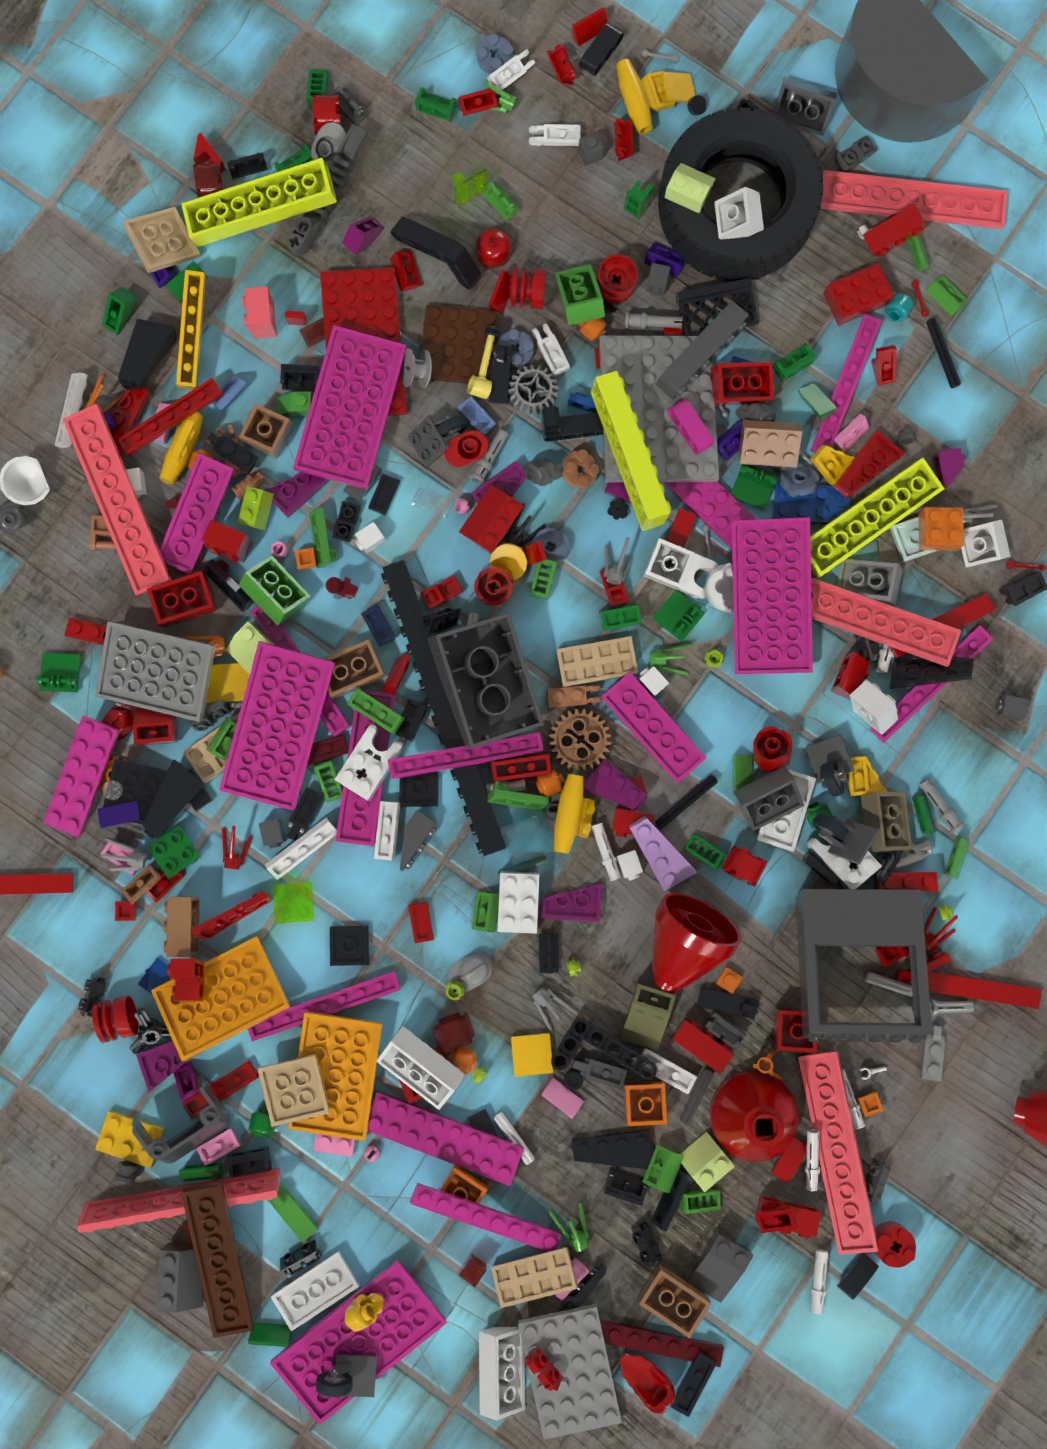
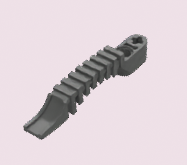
M354 124L351 125L337 151L340 158L337 156L333 158L336 166L331 165L330 167L336 199L340 197L341 189H344L345 182L349 179V174L354 170L353 166L356 164L359 150L368 134L366 130ZM333 204L308 211V213L297 219L286 240V245L294 256H302L306 252L318 227H323L322 221L327 220L328 213H331ZM303 226H309L307 231H301Z

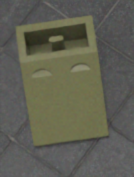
M636 982L620 1039L658 1050L676 995Z

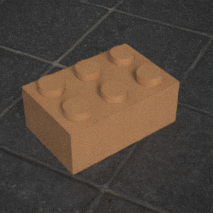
M743 420L738 452L740 464L797 467L803 432L800 423Z
M369 639L324 658L325 660L335 662L328 687V693L333 700L355 691L356 688L360 689L386 677Z
M200 896L167 897V901L164 903V911L167 913V921L164 922V932L167 933V941H164L166 957H192L199 955V938L194 936L191 929L199 926Z
M659 1263L637 1297L639 1305L688 1338H691L711 1305L707 1295Z

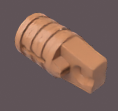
M258 471L253 475L245 477L234 487H231V490L242 502L247 486L259 489L266 479Z

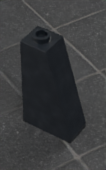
M142 319L136 320L118 375L122 387L127 390H141L175 342L177 335L174 326Z
M175 759L171 762L142 825L145 828L144 832L152 839L154 837L161 838L206 786Z

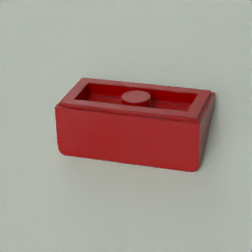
M604 7L572 25V37L578 46L596 37L606 23H608Z
M492 89L467 94L457 99L463 116L499 107L495 91Z
M412 251L395 252L390 261L392 267L395 268V276L400 291L405 292L421 287L423 284Z
M501 270L489 301L490 311H499L500 314H503L509 300L511 276L505 270Z
M409 654L396 658L382 687L383 691L393 695L396 694L410 664Z
M159 868L158 871L161 878L145 893L157 903L185 876L182 871L168 879L162 869Z

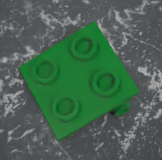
M742 464L730 494L737 500L765 510L778 475L750 464Z
M675 590L652 619L682 642L704 616L705 612L701 610L702 607L699 604H694L678 590Z
M42 653L41 674L36 678V683L40 684L39 691L78 693L81 655Z
M180 825L147 847L168 879L188 865L194 864L201 857Z

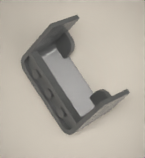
M202 1075L198 1077L199 1090L209 1104L201 1109L200 1120L167 1142L163 1139L153 1140L138 1118L133 1119L132 1133L151 1158L165 1164H172L229 1126V1112Z

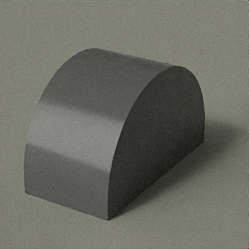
M858 0L839 47L835 63V79L838 93L850 115L873 134L897 142H922L949 132L967 118L989 81L920 0Z

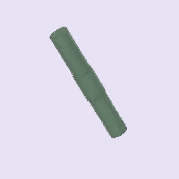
M543 856L503 871L525 872L547 864V860Z

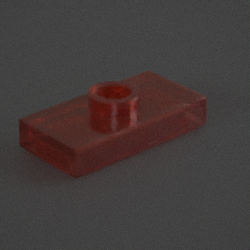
M324 318L299 330L308 348L325 340Z

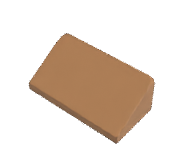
M149 864L121 890L131 904L136 902L161 878L158 869Z

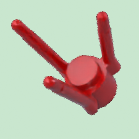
M232 826L229 852H227L226 829L222 828L223 862H225L224 868L239 869L240 864L244 865V859L252 840V836H249L241 857H239V853H234L235 826Z
M936 907L932 909L924 926L926 950L929 952L933 949L935 950L942 942L955 933L956 930L952 929L940 938L958 919L957 915L936 935L931 932L926 934L937 910Z

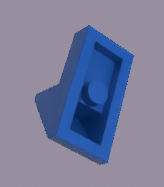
M579 392L575 394L570 393L568 405L597 413L591 393L589 398Z

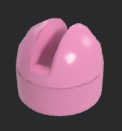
M458 498L455 502V512L458 514L469 512L470 503L466 499Z
M277 541L271 546V552L274 556L282 558L287 555V546L283 542Z
M369 1145L366 1147L364 1158L367 1161L374 1162L379 1158L380 1150L377 1146ZM372 1150L376 1151L371 1158L367 1157Z

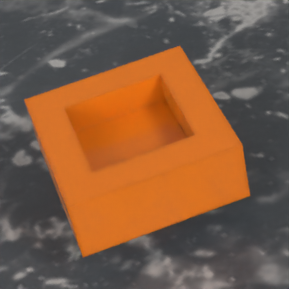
M314 548L295 550L298 571L317 568Z
M724 967L715 983L733 994L743 977Z
M876 1091L857 1097L864 1117L884 1111Z

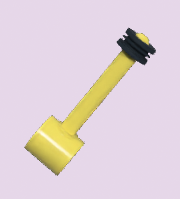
M486 326L484 335L487 336L479 375H473L467 387L468 394L483 399L488 398L492 388V382L486 379L494 339H498L500 329L494 326Z

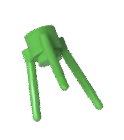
M486 80L485 85L501 95L499 100L501 107L490 110L500 111L505 114L507 110L512 112L517 97L498 89Z
M692 643L680 644L664 649H654L655 652H650V667L654 666L657 670L688 675L689 673L686 671L662 665H666V660L683 659L685 657L684 655H665V652L692 646Z
M581 1202L578 1203L583 1233L581 1230L576 1231L572 1220H569L568 1223L572 1234L569 1236L552 1210L548 1211L555 1224L567 1239L569 1246H573L575 1252L586 1249L589 1246L587 1239L590 1238Z

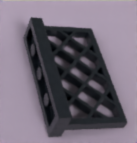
M747 278L678 292L675 297L679 306L680 317L683 316L682 327L684 336H699L702 331H699L701 328H706L704 324L708 317L713 320L716 318L711 315L716 306L721 310L725 308L718 303L722 297H728L741 306L744 311L746 310L752 314L753 321L746 322L747 325L745 327L758 325L751 287L753 285L752 279ZM747 292L749 301L744 305L737 300L739 294ZM708 300L714 304L710 312L700 307L703 301ZM691 304L696 308L692 316L684 312L683 305ZM697 310L707 315L702 324L693 318ZM690 321L699 326L696 333L688 334L687 325Z

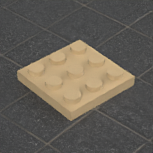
M176 207L123 221V227L148 273L200 257V252L189 238L188 230Z
M317 1054L258 1068L272 1127L330 1113Z

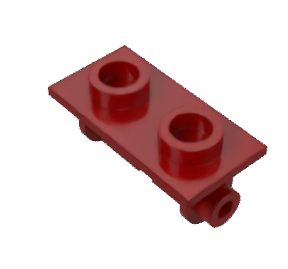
M558 44L555 46V51H546L550 64L553 66L557 74L556 77L561 84L573 85L572 81L576 79V71L571 61L565 64L569 56L565 47Z
M617 118L616 122H614L615 135L617 136L615 138L614 152L618 157V161L633 155L632 119L624 122L622 118Z
M537 1346L532 1356L528 1354L525 1357V1365L528 1366L533 1374L541 1373L537 1378L546 1390L552 1391L554 1389L558 1391L563 1376Z

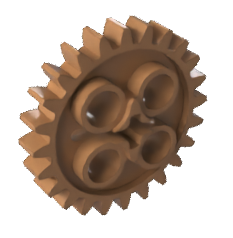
M575 709L574 715L568 711V717L566 718L564 715H561L562 722L556 720L555 723L558 727L551 728L555 732V734L549 735L550 738L554 739L549 745L555 746L551 752H557L558 755L555 759L562 758L561 765L567 762L568 769L572 765H575V771L578 770L579 766H582L583 771H585L586 765L593 769V762L599 765L598 758L605 759L602 753H609V750L605 748V746L611 745V742L606 741L611 735L605 733L609 730V727L603 728L605 720L599 722L600 715H597L595 718L592 717L593 711L588 715L585 709H583L582 714H579L578 710ZM581 722L584 729L576 731L573 728V724ZM566 729H570L578 737L584 736L583 741L592 746L594 751H591L583 743L577 744V738L569 734ZM591 733L598 735L599 741L597 743L589 741L588 736ZM570 737L572 745L568 747L563 746L562 738ZM584 748L587 751V757L579 758L577 750Z

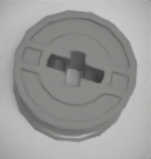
M407 348L401 367L402 382L405 387H409L413 378H418L421 388H426L429 384L432 370L430 353L428 350H423L419 359H415L413 351Z

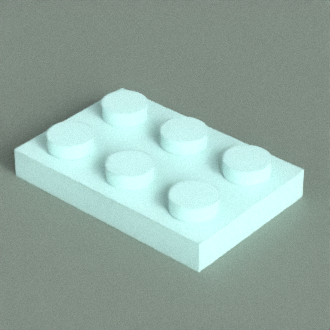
M919 517L890 527L903 563L939 551L919 550Z

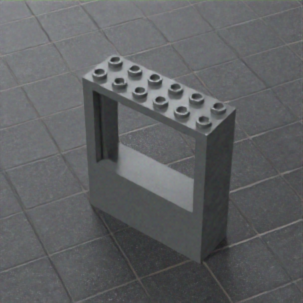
M802 889L796 897L803 1038H808L809 1042H820L821 1039H829V1042H841V1039H849V1042H861L863 1039H869V1042L876 1043L889 1039L890 1043H899L901 1040L909 1039L910 1043L922 1042L921 1040H926V1037L932 1035L921 890ZM817 946L909 947L915 1023L821 1022Z

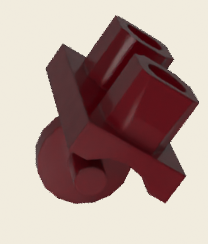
M331 577L325 583L326 590L334 594L333 598L338 600L343 597L348 599L355 598L358 586L350 584L351 579L347 577L342 579Z

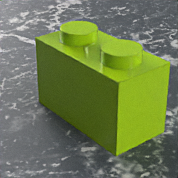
M247 486L237 523L265 531L274 494Z

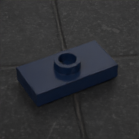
M378 604L361 613L379 647L396 639Z

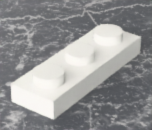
M380 801L374 859L395 861L400 803Z
M644 1048L642 1055L655 1062L658 1067L655 1076L689 1094L697 1076L651 1050ZM650 1064L644 1065L643 1070L653 1074V1066Z

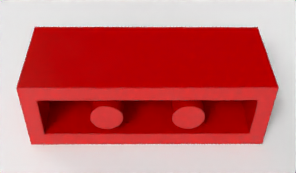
M912 204L863 234V237L872 255L883 257L893 247H900L905 244L908 238L922 234L924 232L923 229L927 228L916 205Z
M548 753L491 762L494 782L552 774Z
M937 872L892 873L886 883L879 882L877 874L873 875L874 890L938 891Z
M683 1018L670 1038L721 1074L734 1056L730 1052L732 1048L723 1041L720 1044L714 1040L716 1036L707 1030L705 1032L699 1030V1024L692 1019L687 1021Z
M759 1196L756 1213L760 1210L775 1209L781 1203H785L792 1208L798 1228L780 1232L786 1234L796 1232L798 1236L808 1239L810 1236L817 1237L821 1212L818 1209Z

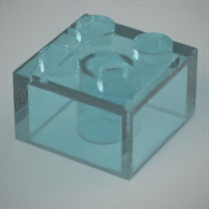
M537 816L500 828L512 865L550 853Z

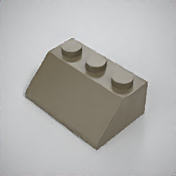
M876 792L860 795L864 825L879 831L868 850L869 853L912 850L906 792Z

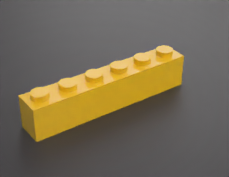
M185 270L176 380L178 389L193 390L198 387L206 286L205 272Z

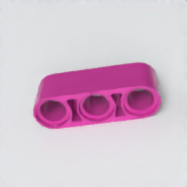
M683 399L668 408L671 420L695 454L698 455L714 445L713 437L688 400Z

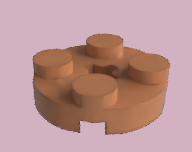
M583 449L567 454L562 461V476L565 482L573 488L583 489L589 487L595 482L600 471L594 458ZM577 465H578V466H581L583 472H581V473H578V472H577V470H578Z

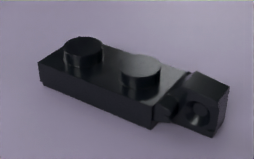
M211 433L207 438L215 445L213 449L220 456L247 474L251 472L259 461L256 455L229 437L223 435L220 438Z
M306 787L289 819L288 827L291 830L287 835L288 838L295 841L299 833L304 834L318 810L324 795Z
M602 1263L599 1267L595 1265L588 1273L590 1277L587 1281L584 1282L582 1280L578 1284V1288L575 1289L576 1293L567 1295L562 1306L566 1310L576 1308L606 1275L607 1268Z

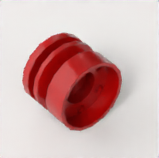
M624 255L607 257L601 263L597 276V283L602 298L610 303H621L632 296L637 281L635 263ZM613 280H615L616 282H617V281H620V283H619V284H617V283H614V284H613Z
M514 267L509 286L511 307H516L517 299H520V308L524 307L525 300H529L530 309L543 310L546 270L533 269L532 276L528 277L527 268H523V275L519 276V267Z
M130 995L114 998L113 1004L110 1000L103 1001V1003H94L92 1007L93 1025L101 1043H107L110 1040L115 1041L119 1035L122 1038H127L138 1034L139 1022L134 1015L137 1009Z

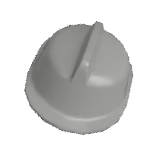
M330 122L320 128L312 143L311 155L313 160L323 158L328 168L336 164L333 158L334 156L339 158L340 155L337 151L346 136L342 126Z
M473 953L466 956L450 968L448 972L449 983L460 982L465 992L476 988L490 978L492 973L491 960L482 953Z

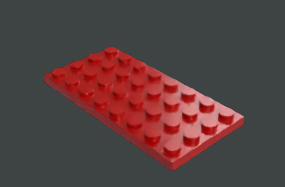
M395 268L320 272L326 349L333 325L401 343ZM401 371L388 416L407 415L405 387L402 382Z

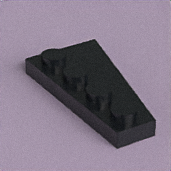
M906 653L898 658L894 656L890 689L972 679L974 658L952 657L950 665L946 667L910 653Z
M649 1129L571 1140L574 1161L648 1169L653 1156Z

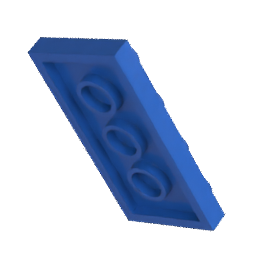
M776 482L774 486L773 519L810 517V523L827 524L850 508V497H844L833 486L817 485L814 493L798 495L797 497L789 496L788 491L784 490L779 482Z

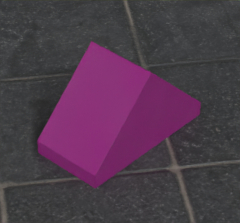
M188 1062L174 1072L182 1102L200 1092L198 1085L199 1075L191 1062Z

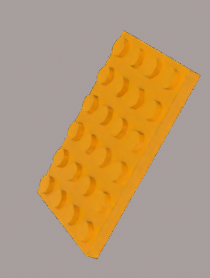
M258 936L204 963L203 1002L175 1001V998L172 996L175 980H170L151 990L182 1062L291 1007Z
M308 1011L304 1012L298 1058L317 1054L330 1113L290 1122L288 1129L366 1141L377 1069L376 1061L379 1055L383 1027L382 1022Z

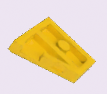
M821 445L810 460L827 482L833 486L855 457L834 450L829 446Z
M866 756L850 757L855 771L847 773L849 796L887 792V789L883 787L878 779L879 776L872 769L871 763Z

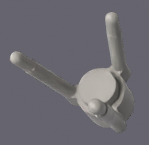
M997 504L963 509V529L970 528L968 524H972V518L994 516L993 513L972 514L971 512L996 508Z
M629 537L625 539L618 566L613 565L610 569L608 545H605L604 577H607L606 581L611 584L620 585L621 582H624L625 575L633 560V557H630L624 569L622 568Z
M108 837L105 838L107 842L133 852L129 853L128 857L102 854V858L127 861V864L131 865L109 868L110 871H139L140 868L144 869L146 853H142V849L133 848Z
M542 987L532 998L535 1000L533 1003L538 1008L550 1032L553 1029L542 1007L546 1006L557 1020L560 1019V1016L549 1003L552 1001L550 996L576 1016L579 1015V1012L555 995L550 988L546 990Z

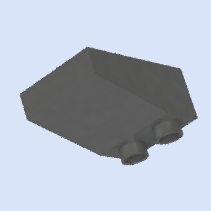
M510 613L428 638L440 680L466 749H473L544 725Z

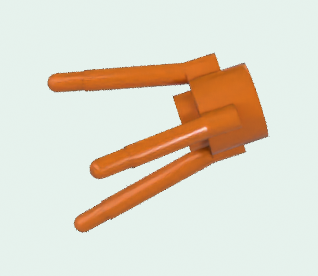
M103 374L100 375L84 409L98 404L96 401L104 387L101 384L104 378ZM123 394L119 396L117 399H115L112 403H110L106 408H104L102 410V413H105L112 407H114L120 400V398L123 396Z
M219 635L181 636V638L190 640H209L207 644L216 645L214 658L223 656L222 652H226L225 639Z
M774 1048L767 1054V1057H762L758 1060L757 1064H753L752 1068H758L762 1073H769L782 1082L784 1079L773 1071L774 1062L772 1056L778 1051Z

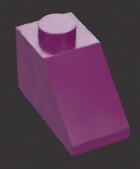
M371 217L352 223L346 232L342 244L352 253L358 254L363 252L379 236L384 227Z
M961 448L940 450L933 456L936 477L944 487V490L948 488L964 467L965 456L962 454Z

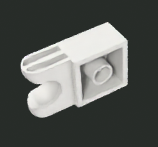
M659 538L654 545L643 577L695 598L705 599V589L695 583L694 574L697 570L711 572L718 564ZM671 561L670 565L672 567L666 568L664 562Z
M373 724L367 728L335 778V781L369 802L389 772L387 760L397 758L404 746V743L396 741L388 750L377 751L374 747V740L378 734V729ZM365 769L367 777L359 779L360 775L358 773Z
M811 838L807 841L808 848L830 872L839 878L838 881L845 889H858L882 867L868 851L861 864H857V869H850V861L828 853L831 845H823L816 838Z

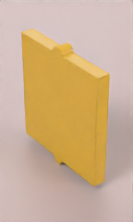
M661 73L662 88L665 91L667 102L688 103L689 99L695 96V87L693 86L690 74Z

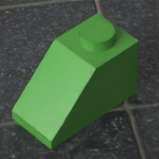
M290 392L277 397L276 413L284 417H307L313 399L311 392Z

